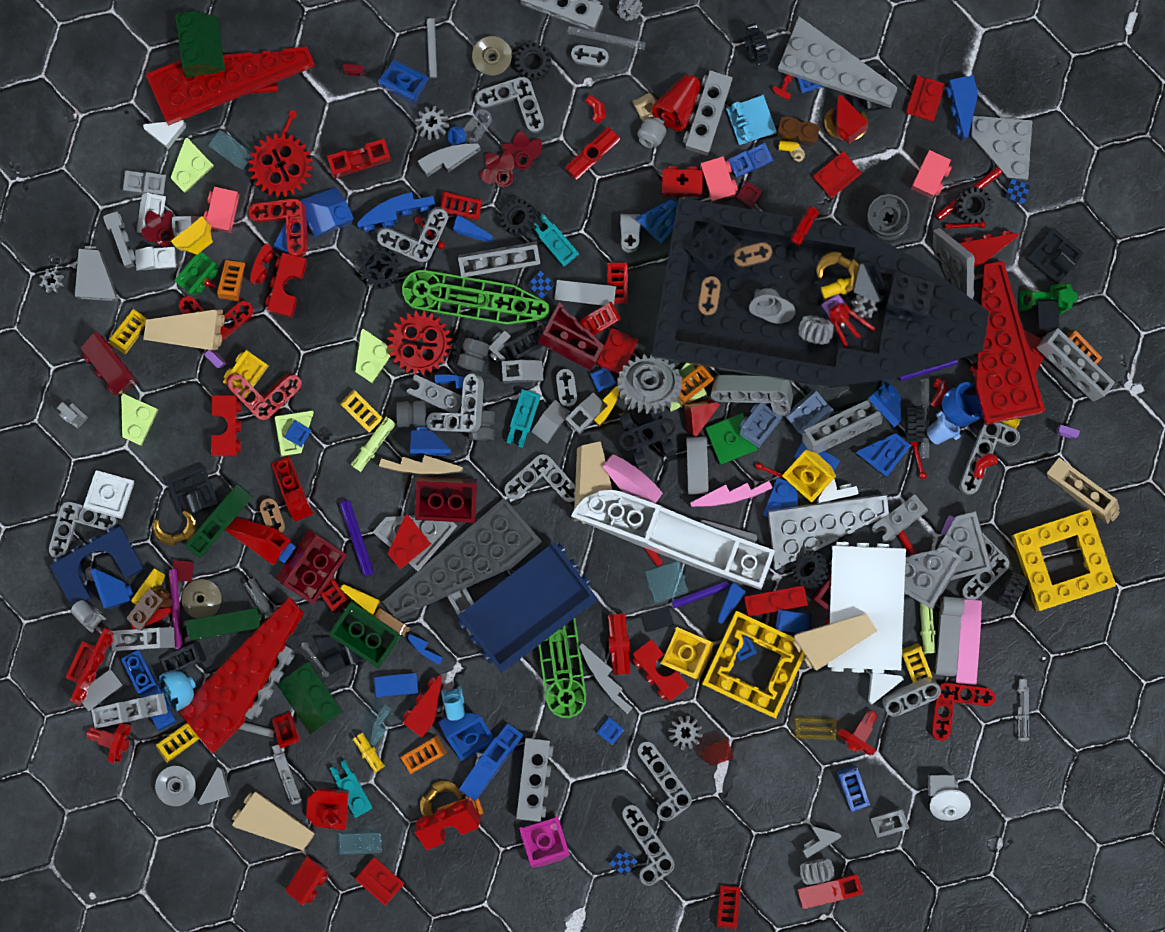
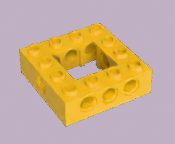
M1091 510L1011 535L1023 574L1028 578L1027 585L1036 612L1116 586ZM1078 535L1076 544L1081 549L1085 561L1083 562L1084 567L1090 573L1052 585L1040 547Z
M735 611L702 685L776 718L804 659L805 653L803 650L798 651L793 643L796 640L795 638ZM748 636L752 642L781 655L765 691L728 675L734 665L737 652L743 646V637ZM739 641L737 647L731 645V643Z

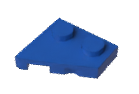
M669 200L636 217L635 220L662 244L673 231L678 204L673 200Z
M886 382L868 399L895 427L901 422V395L893 385Z
M895 433L857 451L856 454L887 477L911 445Z
M777 478L763 516L768 517V510L798 506L797 489L788 481Z

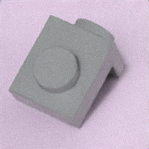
M506 331L502 334L498 332L491 341L493 343L489 347L491 352L489 356L497 363L499 361H506L499 353V350L511 339V336Z

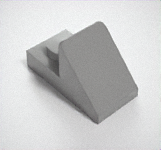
M811 826L819 840L815 841L812 839L805 843V848L802 849V852L808 858L841 838V835L838 832Z

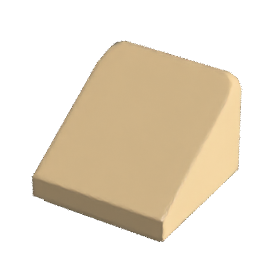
M650 93L633 101L642 122L654 117L651 108L656 102Z

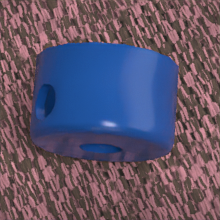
M964 382L947 391L943 396L942 410L945 417L956 426L965 427L983 417L977 393L974 395L965 393L967 389L973 387V383Z

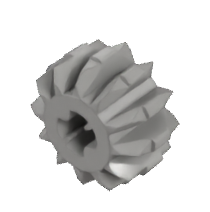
M436 106L432 107V111L425 107L426 113L424 114L419 111L418 114L421 118L415 119V122L420 124L416 126V130H422L420 133L421 137L428 133V140L432 139V135L439 139V132L442 135L446 134L442 128L449 127V124L445 122L448 120V116H442L444 113L442 109L436 113ZM431 119H434L435 123H437L433 124V127H430L429 123H427L431 122Z
M805 316L799 326V335L804 340H808V342L821 345L829 343L832 337L834 325L829 320L818 316Z
M679 716V725L672 721L676 729H668L669 732H675V735L670 736L669 739H678L673 744L675 747L681 741L682 750L685 749V743H688L689 749H692L691 741L697 745L699 744L695 736L702 737V734L696 733V730H700L702 727L700 725L694 728L697 720L694 719L690 724V716H686V722L684 723L682 717ZM683 727L684 729L688 727L690 729V737L687 738L685 736V738H682L680 730Z
M817 859L800 865V875L805 884H817L834 878V866L830 859Z

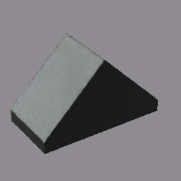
M875 261L863 263L859 268L854 293L875 302H880L889 298L887 287Z
M1038 299L1035 336L1045 337L1047 333L1059 328L1058 299Z

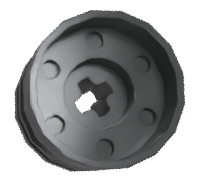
M892 194L881 195L873 200L867 215L869 229L874 236L881 240L891 241L901 237L908 228L910 217L909 208L905 201ZM886 215H888L889 218L893 217L891 223H888V221H884Z

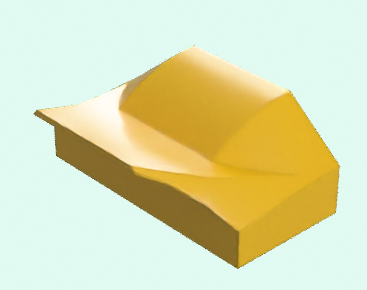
M202 216L171 240V242L180 251H188L197 255L213 242L211 236L212 226Z

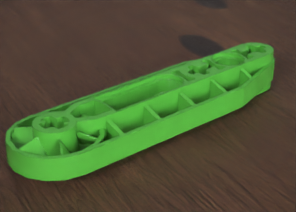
M417 270L405 279L402 286V294L406 303L419 311L425 310V312L502 325L542 321L550 313V307L544 300L510 284ZM435 275L443 276L442 283H440L439 279ZM433 276L434 279L432 280V282L430 284L427 283L428 280ZM446 277L463 280L462 287L445 284ZM465 281L483 283L482 289L466 288ZM485 284L502 286L501 293L484 291ZM420 286H424L427 290L426 293L423 292L424 295H420L417 290L418 288L421 289ZM505 287L521 292V297L504 294ZM442 289H446L445 299L441 298ZM450 290L477 294L479 297L450 294ZM432 291H438V292H440L439 295H438V294H431ZM450 297H455V298H457L458 300L473 301V302H476L477 305H476V304H470V303H464V302H458V301H452V300H449V298H450ZM503 299L505 304H510L509 300H513L511 303L512 310L510 311L507 305H502L501 308H498V305L495 303ZM518 302H522L526 305L524 311L518 312L515 310V305ZM437 303H439V304H438V310H432V309H431V308H433ZM529 303L532 304V308L538 309L539 306H543V310H545V312H541V315H537L536 310H531V314H528ZM441 304L457 306V314L440 311ZM461 307L478 310L477 317L461 315ZM480 312L498 313L497 320L479 318ZM500 314L516 316L517 321H499ZM520 317H522V318H528L527 320H520V321H519Z
M575 618L573 619L575 635L567 636L564 625L545 640L549 641L550 659H542L541 645H539L546 701L549 709L561 718H571L578 715L586 704V690ZM576 637L578 655L569 656L567 638ZM560 641L565 643L568 670L563 668L564 658ZM552 642H556L558 663L560 662L561 671L557 672ZM579 657L581 675L572 676L570 658ZM552 661L553 679L545 680L543 662ZM561 673H569V678H562L558 680L557 675ZM582 677V685L578 681L573 680V678ZM555 680L547 691L546 682ZM563 680H565L566 689H564ZM579 686L581 687L579 690L573 693V691L576 690ZM550 691L558 693V696L550 693ZM564 692H568V695L571 694L572 696L568 704H564V701L561 702L560 697L564 696ZM556 704H560L555 709H552ZM566 707H569L570 716L567 715Z

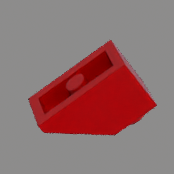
M840 95L836 106L835 131L839 139L845 140L850 144L867 130L868 121Z

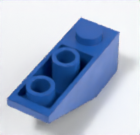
M974 75L950 80L946 87L947 96L952 99L953 103L951 113L953 117H956L958 125H955L958 137L961 136L962 141L968 138L978 96Z

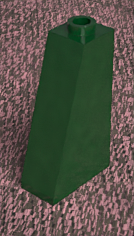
M257 608L184 621L181 623L183 643L256 630L263 623L261 612H258Z

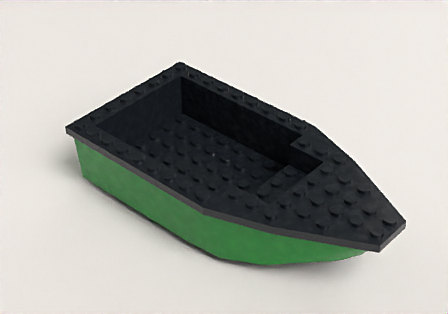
M679 197L651 357L835 388L894 379L983 352L989 311L915 257L857 227L813 220L814 222L806 236H803L802 243L798 245L792 242L791 238L797 232L796 229L803 218ZM714 219L742 244L740 248L766 243L771 247L772 254L768 261L747 267H739L733 261L729 267H720L713 274L687 252L685 246ZM761 247L759 252L754 253V256L761 255L762 258H765L768 250H764ZM741 252L740 256L737 259L742 260V263H745L746 258L752 256L751 254L744 255L743 252ZM829 253H841L840 256L851 261L854 259L859 266L863 263L875 261L889 294L895 272L935 283L926 320L914 317L911 321L901 320L897 317L896 311L886 309L888 300L875 303L877 311H873L871 318H867L865 315L863 319L875 327L874 331L848 313L850 317L847 320L859 333L860 338H857L845 323L840 324L837 322L848 347H844L835 327H833L834 331L829 343L822 345L808 342V340H804L799 335V326L805 316H818L831 322L822 304L832 297L824 299L821 287L838 282V279L842 278L844 280L851 277L848 271L849 268L838 262L825 267L822 277H818V263L823 256ZM707 277H715L720 282L717 309L711 315H705L700 312L698 306L701 285ZM713 280L705 284V287L709 289L708 295H711L712 289L717 287ZM765 288L776 290L781 298L789 301L794 306V317L789 322L776 324L752 314L749 310V304L754 299L755 290ZM854 289L844 295L840 293L839 295L844 303L853 310L854 307L851 301H856L858 294L854 293ZM707 297V302L702 304L706 312H709L710 308L713 309V305L710 304L711 297Z

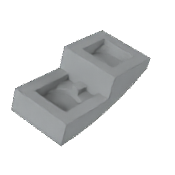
M125 170L122 191L163 195L166 175Z
M111 669L90 684L87 690V697L82 702L88 712L122 687L121 682Z

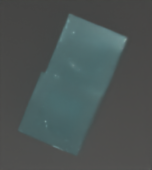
M221 130L217 132L208 145L240 170H243L252 158L250 155L252 152Z
M384 705L375 721L371 735V745L373 747L377 745L387 731L381 724L393 710L388 705Z
M381 833L338 834L340 855L381 853Z

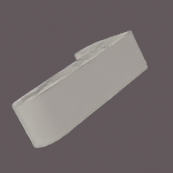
M719 375L714 378L711 398L717 402L771 403L775 414L785 416L790 413L793 392L791 383L788 380L765 376Z
M994 423L990 425L995 427L996 433L989 435L986 432L987 425L983 424L959 484V489L964 495H972L977 492L982 482V479L974 478L971 483L974 488H971L969 491L967 486L964 485L970 481L974 474L971 467L972 463L986 455L979 451V445L981 443L986 444L989 448L988 453H993L996 443L1005 447H1012L1020 439L1019 432L1016 429L1002 423ZM1007 432H1010L1014 435V441L1012 443H1009L1005 440V434Z
M941 597L935 675L956 677L961 616L964 614V598Z
M643 742L638 747V754L669 796L667 800L658 806L657 815L663 821H670L691 805V796L651 742ZM644 745L646 747H652L650 753L653 755V757L655 756V754L659 756L658 758L653 759L650 762V764L647 763V760H650L648 755H642L641 753L643 752L642 747ZM657 761L664 764V770L660 773L653 770V764ZM674 778L676 786L673 789L666 788V779ZM680 794H685L688 797V802L685 805L677 803V797ZM668 806L671 808L672 813L669 817H663L660 814L662 807Z
M627 805L622 812L623 818L652 860L651 863L641 869L639 877L643 884L652 885L673 871L674 861L640 809L635 805ZM627 810H636L635 817L637 820L641 817L643 821L638 822L632 827L631 824L635 822L631 817H626L628 814ZM645 825L648 827V834L646 836L638 835L637 828L639 826ZM652 842H657L660 845V849L656 853H651L648 850V846ZM663 859H668L671 862V866L667 870H663L659 866L660 861ZM647 870H651L654 873V878L651 881L643 879V873Z

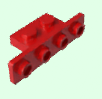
M107 628L103 629L96 646L82 641L65 677L78 683L70 699L71 702L78 706L85 701L88 694L87 690L96 678V671L105 659L104 654L113 642L114 633Z

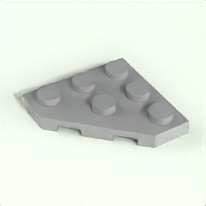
M973 116L971 138L978 143L990 160L1002 170L1003 175L1007 179L1027 181L1029 176L1032 120Z
M942 229L933 230V249L936 254H940L941 260L944 263L941 267L946 279H951L952 285L973 299L975 278L974 255Z
M973 511L956 516L938 549L947 547L964 557L951 580L992 570L977 512Z
M409 515L432 544L409 562V564L419 571L458 527L455 523L415 520V515ZM405 516L385 517L373 533L391 547Z
M947 547L906 557L904 593L928 608L933 609L964 557Z

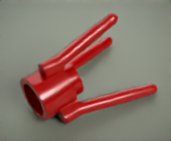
M840 302L828 312L831 315L829 319L833 323L844 347H848V344L837 322L840 324L845 323L857 338H860L859 333L847 320L850 317L848 313L872 331L875 330V327L865 319L858 318V314L852 312L847 304L843 305Z

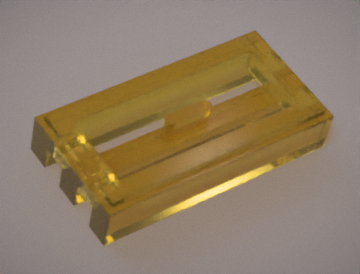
M796 718L795 738L836 740V720ZM800 722L832 724V728L800 726ZM800 730L832 732V736L800 734Z

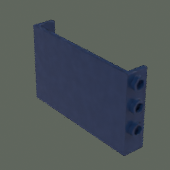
M551 543L541 553L462 613L458 614L460 619L457 622L463 630L468 628L472 634L469 638L476 647L479 644L484 649L482 655L488 663L493 661L501 673L598 600L589 588L591 583L585 575L581 577L576 571L579 567L574 560L571 559L569 561L564 555L567 551L561 543Z

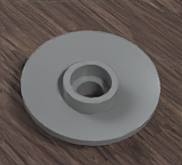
M171 766L164 769L158 775L155 789L163 803L170 806H181L189 802L193 797L196 782L192 773L186 768ZM175 782H178L180 784V788L178 790L173 788V784Z

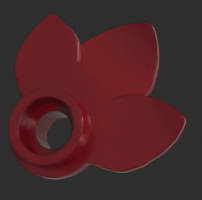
M519 131L513 139V144H503V153L509 150L514 156L515 167L519 170H527L532 166L533 159L541 154L542 141L541 139H536L530 142L529 138L522 131ZM520 158H526L527 162L525 164H521L519 162Z
M506 150L501 157L493 153H487L485 157L487 169L479 173L481 179L487 184L496 183L500 187L510 186L514 180L512 171L515 167V159L513 154L509 150ZM503 174L507 175L506 181L502 180Z
M168 210L161 217L153 211H148L145 216L147 227L140 230L144 239L149 242H156L161 247L169 246L172 243L171 240L174 239L172 232L173 213ZM162 233L165 235V240L161 239Z

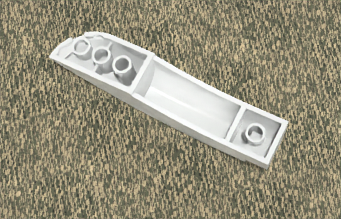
M615 490L598 491L586 497L577 505L571 516L666 557L762 590L775 550L699 523L660 505Z

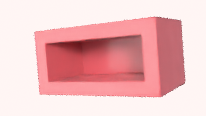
M929 150L911 189L932 199L935 194L939 195L943 188V184H941L943 176L948 177L952 167L949 166L951 160Z
M724 156L700 164L712 203L735 197V191H738L735 179L731 180L730 178L731 166L729 161H725Z
M214 187L213 192L210 191L208 197L210 207L209 211H205L204 218L211 224V229L231 233L240 197L238 192Z

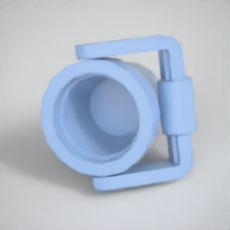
M941 410L935 414L938 419L927 428L929 439L937 445L950 438L957 440L961 437L959 426L952 424Z

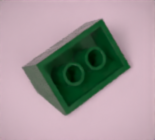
M197 11L175 14L182 68L186 78L225 71L218 17Z
M352 601L329 633V636L378 669L403 636Z
M307 662L277 684L310 734L344 712L311 662Z

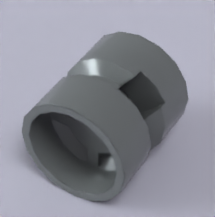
M465 338L462 348L464 353L460 354L457 365L482 373L485 363L482 358L487 356L490 345Z
M408 401L397 402L398 427H409L411 424L415 427L426 426L425 401H413L412 404H409Z
M482 411L481 426L478 431L469 432L468 439L493 441L495 429L491 425L495 424V412Z

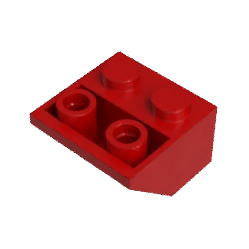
M307 856L285 892L303 906L307 902L311 903L318 894V891H316L317 886L323 885L329 874L326 872L329 868Z

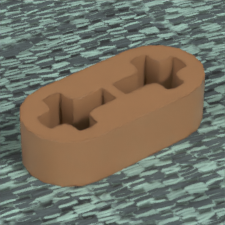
M766 243L740 248L735 252L734 262L739 267L766 262L771 257L772 249ZM761 247L764 250H768L765 258H762L761 255L754 256V253L759 252ZM741 252H743L744 255L751 254L752 256L746 258L745 263H742V260L737 259L740 256Z
M715 277L705 278L701 285L698 306L700 312L705 315H711L717 309L720 282ZM713 280L717 287L712 289L711 295H708L709 289L705 287V284ZM707 297H711L710 304L713 305V309L710 308L709 312H706L705 308L702 307V304L707 302Z
M273 499L263 500L260 505V511L265 525L272 527V519L275 518L278 524L281 523L279 532L283 533L286 527L279 505ZM268 502L271 505H275V508L272 509L273 516H270L269 511L264 510Z
M381 608L374 614L377 619L404 637L410 631L408 626Z

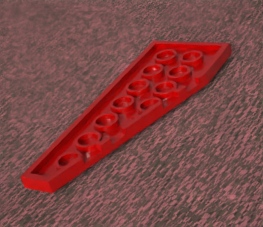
M289 48L278 52H270L269 50L258 54L249 52L223 55L225 71L186 78L182 68V61L179 60L147 73L146 77L169 126L315 67L308 48Z
M1004 261L985 264L983 267L981 306L989 311L983 352L977 355L975 388L985 425L1041 414L1045 412L1005 263Z
M289 597L194 693L193 700L189 705L179 710V713L210 752L215 753L243 725L247 711L255 703L253 700L258 691L264 687L277 663L275 660L286 647L284 645L290 633L293 634L304 612L292 598Z

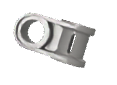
M621 214V246L626 253H634L639 247L640 224L635 218L641 214ZM628 239H632V242H634L632 246H628Z
M84 600L75 603L71 609V613L92 633L95 631L94 628L102 620L106 619L102 612Z

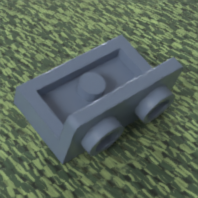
M813 389L785 417L796 431L803 436L805 429L830 418L834 409Z
M756 403L751 410L752 414L750 417L746 416L740 424L741 431L739 435L760 448L782 419L781 415L775 414L771 408L766 406L767 403Z

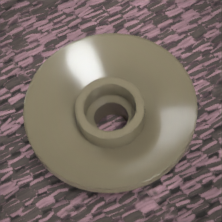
M496 36L482 38L476 43L472 52V60L477 70L489 76L503 73L509 67L512 59L511 49L507 42ZM491 54L496 56V59L493 61L488 58Z
M198 579L192 581L185 587L182 593L183 608L193 618L213 616L221 606V592L209 580ZM199 595H202L204 597V601L202 603H199L197 601V597Z

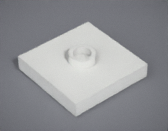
M96 470L83 506L84 509L123 519L134 486V480Z

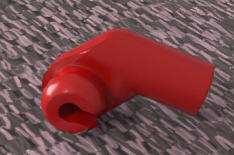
M590 94L585 103L594 109L593 121L601 123L606 117L605 105Z
M936 378L933 387L938 390L930 404L935 408H939L943 396L947 392V383L945 380Z
M987 453L977 459L973 477L983 479L985 468L992 465L995 466L998 463V457L992 453Z

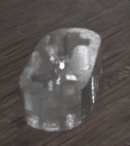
M478 110L464 127L465 133L467 131L472 132L476 128L474 132L475 138L467 139L466 133V143H476L491 125L492 117L487 110ZM480 115L483 117L484 115H487L486 119L488 122H482L480 126H478L477 124L480 121L478 116Z

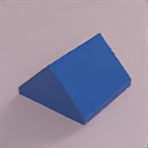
M394 60L380 77L378 83L380 88L416 105L429 77Z

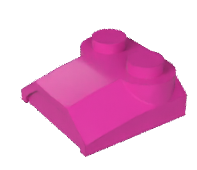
M558 816L528 827L519 828L531 868L542 867L570 856Z

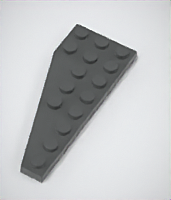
M503 498L382 603L395 618H399L512 568L542 541Z

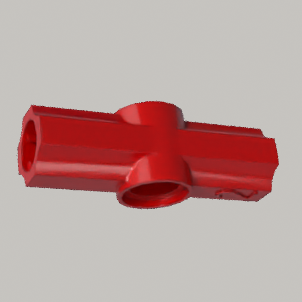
M608 127L591 144H588L565 169L574 179L578 180L594 164L598 163L620 141V138ZM594 149L598 152V156L590 158L587 152Z
M625 614L608 615L610 631L609 649L610 654H612L613 675L630 674V645Z

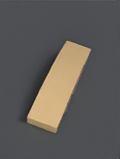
M425 455L422 463L403 457L401 464L382 458L379 464L381 468L417 475H446L463 472V467Z

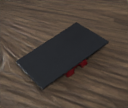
M669 606L642 614L647 632L674 625Z

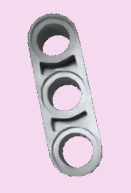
M686 437L688 495L708 494L707 437Z
M926 677L887 694L883 698L882 703L888 715L896 717L937 699L941 691L935 679ZM928 686H934L931 692L925 691ZM916 694L914 699L907 700L908 695ZM897 702L896 707L889 708L890 703Z

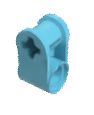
M461 686L446 691L441 689L447 718L449 720L463 718L465 712Z

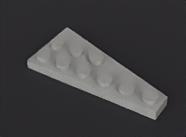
M798 18L778 67L779 72L891 108L897 93V87L804 19Z
M880 494L768 510L772 550H775L773 557L774 569L777 570L781 566L797 560V557H801L803 552L806 553L808 550L816 551L846 534L855 532L856 529L864 525H869L889 514L887 495Z

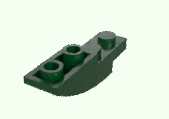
M237 484L185 546L197 557L201 558L253 496Z

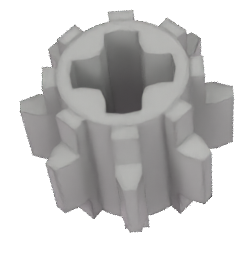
M620 0L617 12L626 21L633 20V18L637 19L641 13L640 11L643 9L642 2L640 0Z
M46 269V274L39 276L43 279L40 286L45 287L47 293L52 290L58 293V288L64 287L61 283L64 276L58 275L57 269H54L52 272ZM54 278L56 280L55 284H50L48 280Z
M859 294L856 301H851L854 307L852 312H857L858 318H863L864 315L867 318H871L873 311H877L875 301Z

